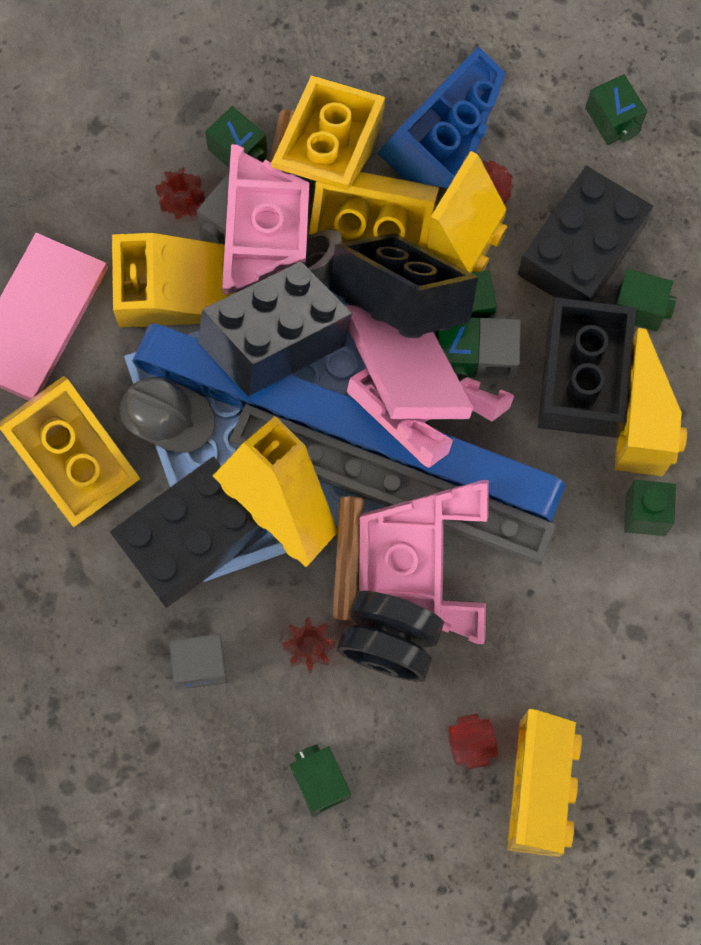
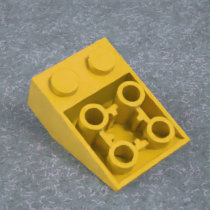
M157 233L112 235L113 311L119 328L146 327L151 323L163 326L200 324L202 309L234 294H223L222 291L225 245Z
M276 416L248 438L213 475L221 484L223 491L241 503L252 514L254 521L260 527L267 529L283 545L286 553L292 558L299 560L305 567L314 560L338 533L305 444Z

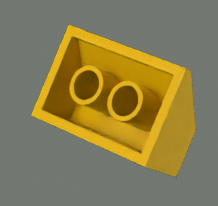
M359 172L348 190L316 181L309 235L326 229H333L342 234L343 243L396 233L427 250L430 220L435 211L439 187L365 172Z
M528 709L520 720L507 851L560 857L564 854L565 847H572L574 822L567 821L568 804H575L578 790V778L571 777L572 760L579 761L582 745V736L575 734L576 722L534 709Z

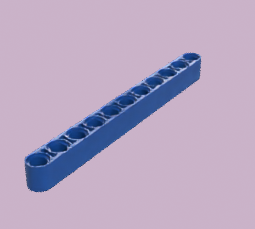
M149 324L132 360L133 364L139 369L156 377L171 380L190 390L242 410L245 404L453 485L463 486L481 480H489L490 499L552 522L566 487L562 480L551 474L447 434L444 435L453 440L449 454L428 468L411 454L355 399L293 375H289L248 397L198 343L199 339L163 325Z

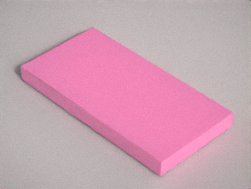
M35 233L0 296L1 389L28 401L42 392L108 270L106 262Z
M345 305L352 313L349 332L391 419L470 418L473 405L433 332L423 334L420 338L404 337L398 333L396 328L385 322L373 319L370 313L360 307Z

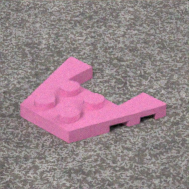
M367 368L350 378L346 392L424 466L430 468L449 454L453 440L425 424L430 419H391ZM468 377L460 381L473 405V411L486 419L494 421L510 409L514 398L513 394L500 389L497 396L480 390L481 382Z
M489 480L473 482L363 513L360 516L359 591L379 592L412 602L438 615L444 621L442 631L448 633L450 630L468 637V641L484 644L486 603L444 601L442 599L444 520L487 522Z

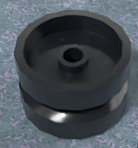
M373 591L357 592L350 610V617L358 625L343 629L337 646V652L354 663L373 671L402 680L425 682L432 657L424 648L437 646L444 621L433 612L398 597Z

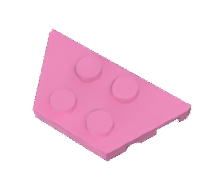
M231 144L223 294H231L249 287L300 261L303 264L306 262L309 182L294 174H286L281 170L271 168V162L267 160L261 162L244 153L243 147Z

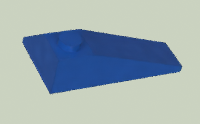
M478 46L397 129L377 154L404 180L448 189L470 151L478 154L476 152L481 138L485 135L487 129L486 122L491 109L495 106L506 72Z

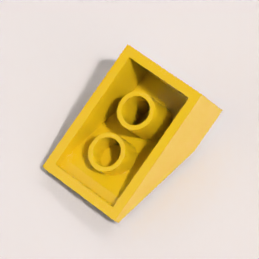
M311 75L271 162V168L348 190L369 159L381 132L385 97Z
M472 151L468 154L431 216L427 244L428 251L469 273L485 270L489 262V257L485 255L491 245L495 247L500 245L508 229V226L503 224L507 209L478 154Z
M638 328L633 339L626 424L617 438L614 470L664 476L669 466L676 464L678 453L685 450L687 428L681 427L682 412L646 329Z
M65 376L0 421L2 433L73 527L140 480L138 474Z

